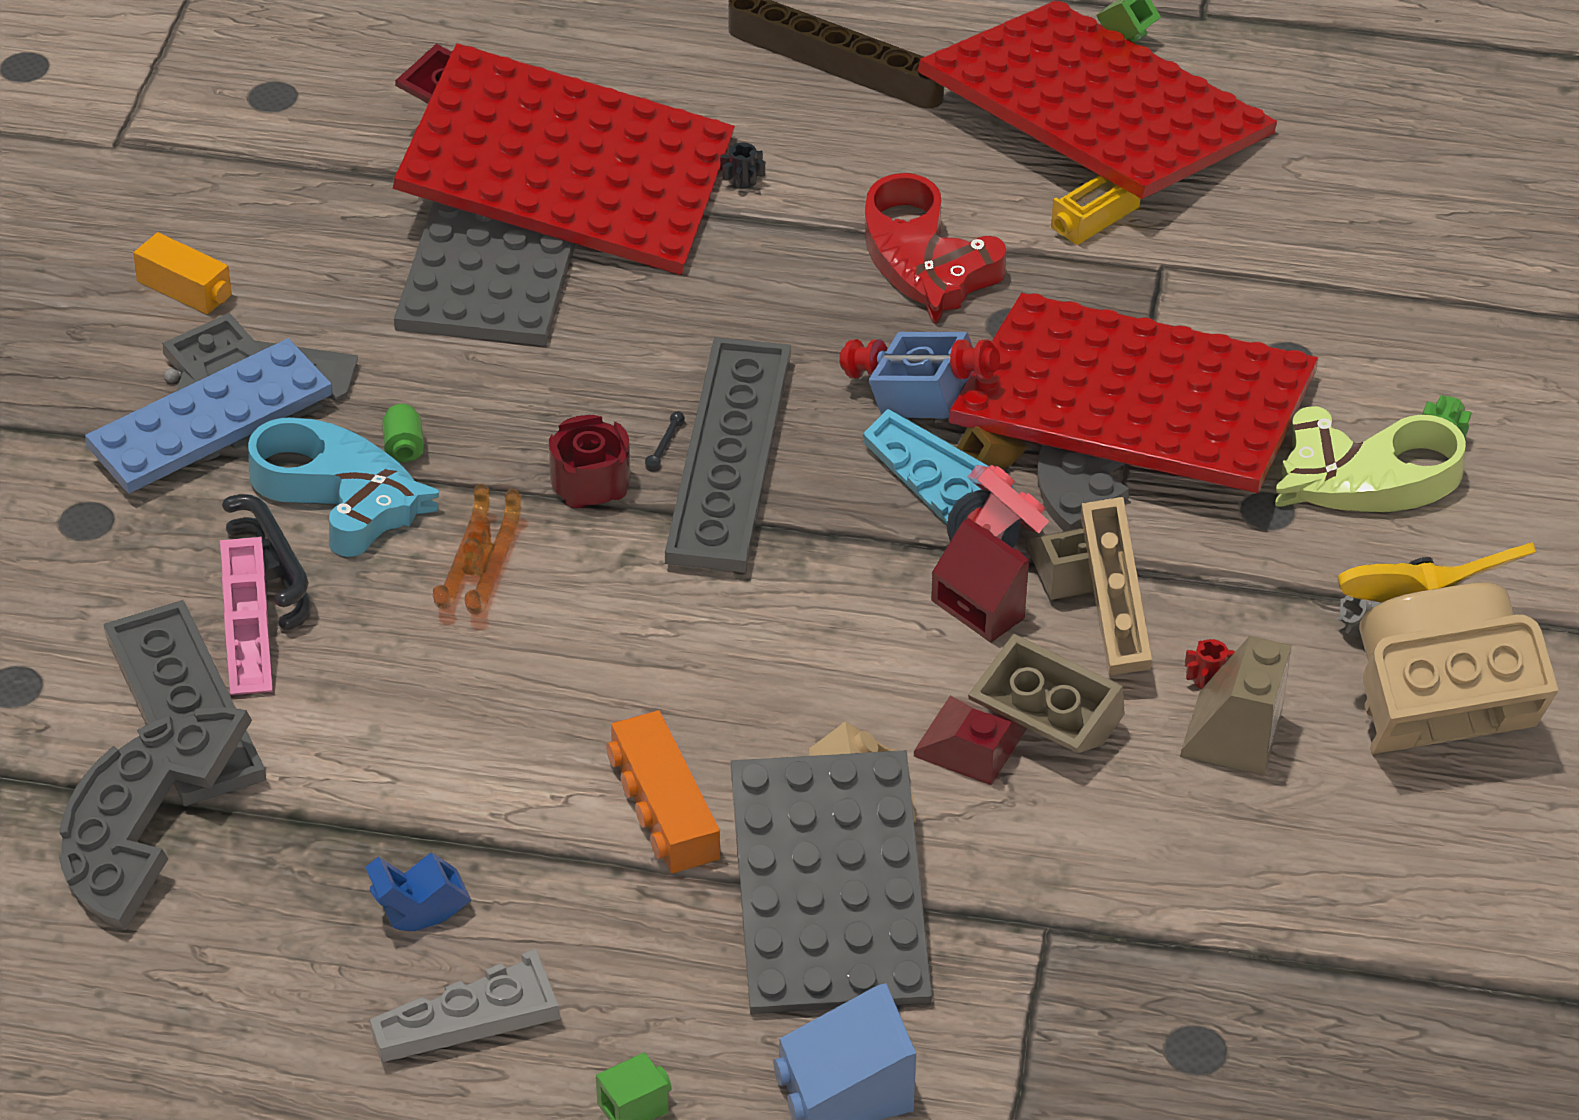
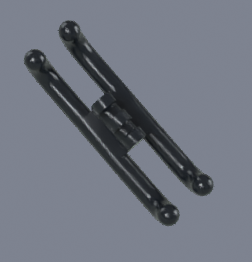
M238 494L225 498L222 502V507L226 512L233 513L247 510L254 514L255 518L242 517L229 521L226 525V531L232 536L249 533L256 537H262L265 580L268 582L280 577L286 588L276 594L275 602L279 607H288L295 604L293 611L279 618V627L282 630H291L298 627L309 617L312 609L311 600L307 593L309 582L306 572L267 504L262 499L249 494Z

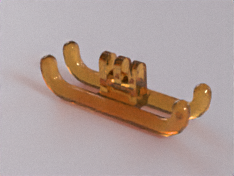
M478 484L474 488L471 518L444 585H437L433 589V601L439 609L446 610L453 605L466 574L480 577L476 589L469 590L465 594L466 609L472 615H478L485 610L519 523L521 495L516 489H509L505 493L503 520L494 543H491L490 521L487 518L490 490L485 484Z

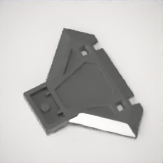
M230 313L162 343L163 354L182 375L176 391L276 344L253 340ZM298 347L332 384V395L329 397L335 401L346 397L358 362V355ZM318 401L285 418H301L322 408V404ZM251 435L230 445L235 449L249 442ZM220 451L201 458V460L209 461L220 456Z

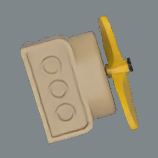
M1533 542L1460 566L1434 565L1433 558L1422 557L1411 561L1409 564L1357 566L1342 572L1338 576L1340 590L1344 595L1381 603L1365 613L1359 623V630L1368 660L1363 673V683L1367 695L1364 707L1366 714L1373 717L1377 732L1370 746L1372 755L1537 726L1559 691L1544 637L1538 623L1526 615H1514L1509 594L1500 585L1483 582L1461 585L1464 581L1474 576L1535 554L1536 549Z

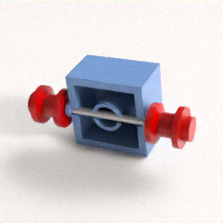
M898 332L888 349L881 339L871 340L867 347H864L863 343L858 339L849 340L840 352L839 362L849 378H860L864 371H867L870 376L868 381L881 415L887 409H890L905 419H945L950 417V409L973 371H975L980 379H990L994 375V372L998 370L1000 365V353L995 348L993 342L988 339L978 341L976 346L973 347L968 332Z

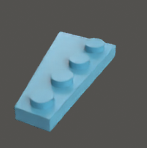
M887 409L863 433L864 444L946 525L948 514L955 502L967 493L981 490L967 476L977 465L989 466L890 409Z

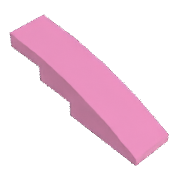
M262 537L220 540L230 696L273 692Z

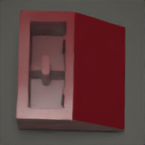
M967 518L961 523L932 571L931 601L992 643L1025 619L1029 559L1019 550L1013 549L994 536L990 530L981 527L970 518Z

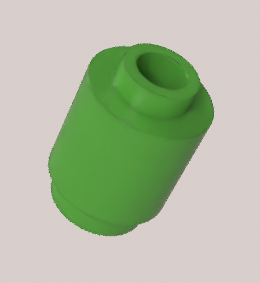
M397 404L390 407L382 419L384 450L397 462L413 461L420 457L424 451L421 417L412 406L407 404Z

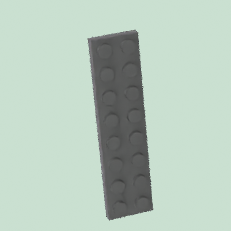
M714 337L666 544L665 564L746 572L791 358L790 344Z

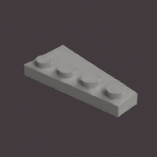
M536 948L523 953L522 961L506 968L500 963L486 969V977L468 985H465L460 980L446 986L443 994L429 1001L421 997L370 1019L371 1033L381 1062L405 1058L435 1049L559 1020V1005Z

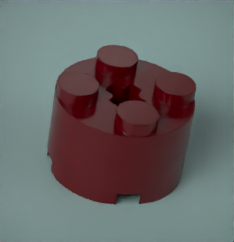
M598 415L575 416L558 425L559 431L554 436L551 434L549 438L550 481L556 493L564 498L566 505L571 508H582L586 505L601 504L625 497L630 482L629 436L625 428L615 421L614 426L605 423L602 420V416Z

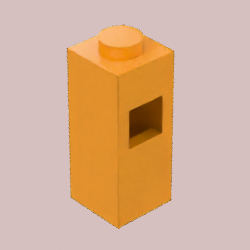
M159 232L133 252L137 282L206 315L232 295L229 266Z

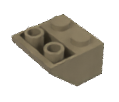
M1083 528L1026 538L1025 545L1051 600L1094 592Z

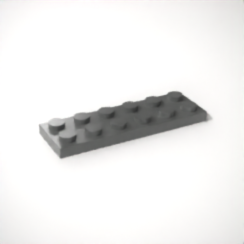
M184 600L104 623L105 636L146 725L169 715L172 720L195 715V709L236 708ZM246 730L211 789L177 780L173 784L183 806H188L266 781L267 779L265 767Z

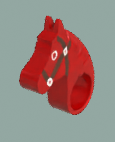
M897 173L888 175L876 181L867 193L865 204V239L867 250L880 273L901 293L924 304L932 323L937 324L944 310L961 308V303L969 293L996 285L1004 279L1006 275V246L1000 238L995 236H981L971 242L960 238L940 237L941 193L938 187L929 179L917 174ZM909 205L918 207L926 213L920 217L910 219V222H906V220L901 219L892 221L890 217L881 212L894 206Z

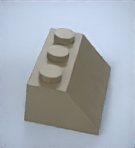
M1014 633L968 694L969 700L1076 753L1102 746L1125 715L1122 685Z

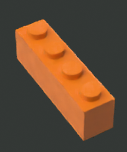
M660 710L611 723V742L606 743L607 755L612 767L619 766L622 772L621 782L628 798L634 797L636 801L635 809L641 827H648L651 832L650 840L656 858L664 859L671 874L720 860V829Z

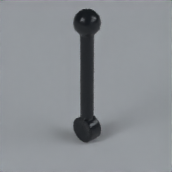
M675 411L670 415L671 423L653 455L645 459V468L648 471L655 472L661 468L660 458L677 427L681 426L685 421V416L682 412Z

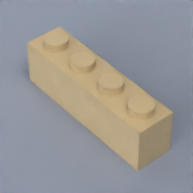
M1119 497L1082 503L1081 520L1108 675L1113 676L1150 670L1152 656L1124 498Z

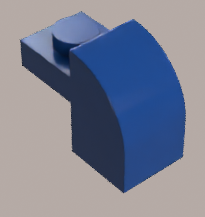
M433 852L429 853L406 873H403L379 856L365 867L373 884L370 886L373 897L383 906L391 926L398 930L417 931L440 924L471 901L458 870Z

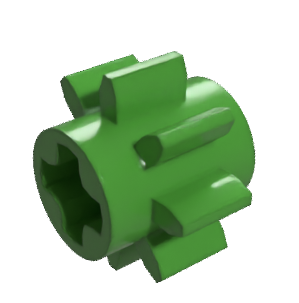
M1440 395L1436 404L1427 401L1422 415H1433L1452 422L1460 429L1465 438L1472 413L1465 411V407L1460 399Z

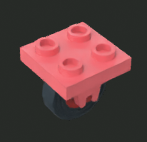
M977 465L967 478L981 490L967 493L955 502L948 514L947 533L951 542L961 523L970 518L1014 548L1019 539L1021 525L1026 530L1039 534L1049 520L1042 515L1046 508L1029 493L1025 494L1021 491L1018 494L1011 488L1015 481L1004 470L993 465L989 467Z

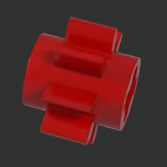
M1207 639L1198 641L1196 651H1186L1184 665L1187 667L1186 679L1193 680L1198 688L1203 689L1235 651L1228 650L1227 646L1219 640Z

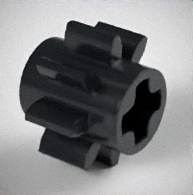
M745 142L732 145L729 149V155L723 154L720 156V170L723 171V180H729L732 186L740 189L756 185L757 176L764 177L766 175V161L763 160V151H757L755 146Z

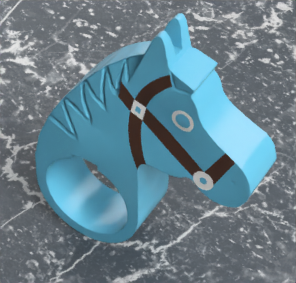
M279 418L262 424L250 436L248 443L249 480L258 493L280 502L337 505L329 514V548L338 555L345 557L360 555L383 532L399 528L403 525L410 527L416 514L438 511L439 505L431 499L439 497V490L414 481L404 467L389 454L367 439L337 425L314 419ZM294 452L306 455L313 459V461L303 466L286 468L270 464L265 459L278 453Z

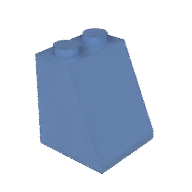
M886 983L873 987L779 1038V1058L773 1060V1066L778 1084L780 1086L786 1085L790 1093L787 1096V1101L793 1120H882L914 1112L916 1051Z

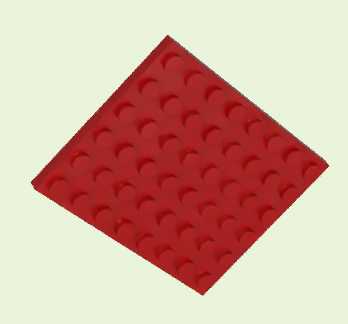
M1056 0L920 59L918 72L1141 199L1275 134L1278 122L1267 116L1263 110L1251 107L1236 99L1234 94L1221 91L1210 85L1206 79L1194 76L1181 69L1177 63L1166 61L1152 53L1149 48L1124 39V35L1120 32L1104 29L1094 18L1084 16L1071 9L1067 3Z
M456 43L394 177L393 189L682 275L720 172V156L727 153L735 126L717 119L690 113L683 109L660 104L646 98L623 93L613 88H606L579 78L512 60L509 57L499 56L472 46Z
M1021 293L992 340L995 348L1000 353L998 370L994 372L990 379H980L975 371H973L950 409L949 423L973 429L978 426L987 432L1259 493L1289 430L1293 417L1297 413L1317 371L1318 357L1306 355L1298 350L1287 351L1269 347L1261 342L1250 343L1232 339L1224 334H1209L1195 331L1187 326L1163 324L1146 317L1126 316L1118 314L1114 310H1099L1085 307L1077 302H1062L1048 299L1040 294Z

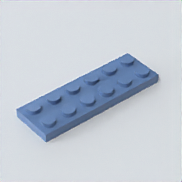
M287 338L86 434V446L129 494L251 435L259 426L268 421L285 418L331 396L332 384L298 347Z

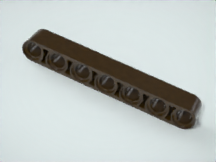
M728 0V30L731 36L918 107L935 108L944 101V86L918 72L919 61L924 56L772 0Z

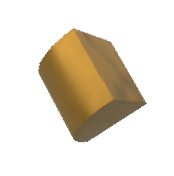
M976 426L974 429L967 427L956 448L987 466H998L1003 470L1018 460L1027 446L1021 439L987 432Z

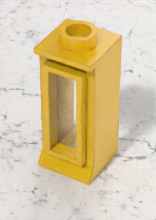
M1098 175L1061 199L1056 197L1053 199L1051 228L1074 244L1079 245L1139 208L1141 198Z

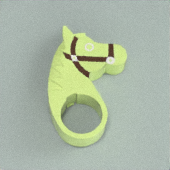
M1318 406L1302 408L1293 417V451L1286 461H1282V481L1276 486V493L1280 494L1275 500V505L1282 507L1309 502L1327 508L1347 511L1395 512L1414 509L1436 502L1454 491L1461 483L1466 448L1464 435L1456 425L1444 418L1433 415H1414L1397 421L1364 442L1355 443L1342 431L1332 428V417L1324 408ZM1425 448L1438 451L1448 457L1449 460L1438 465L1420 466L1412 463L1405 464L1397 456L1411 449Z

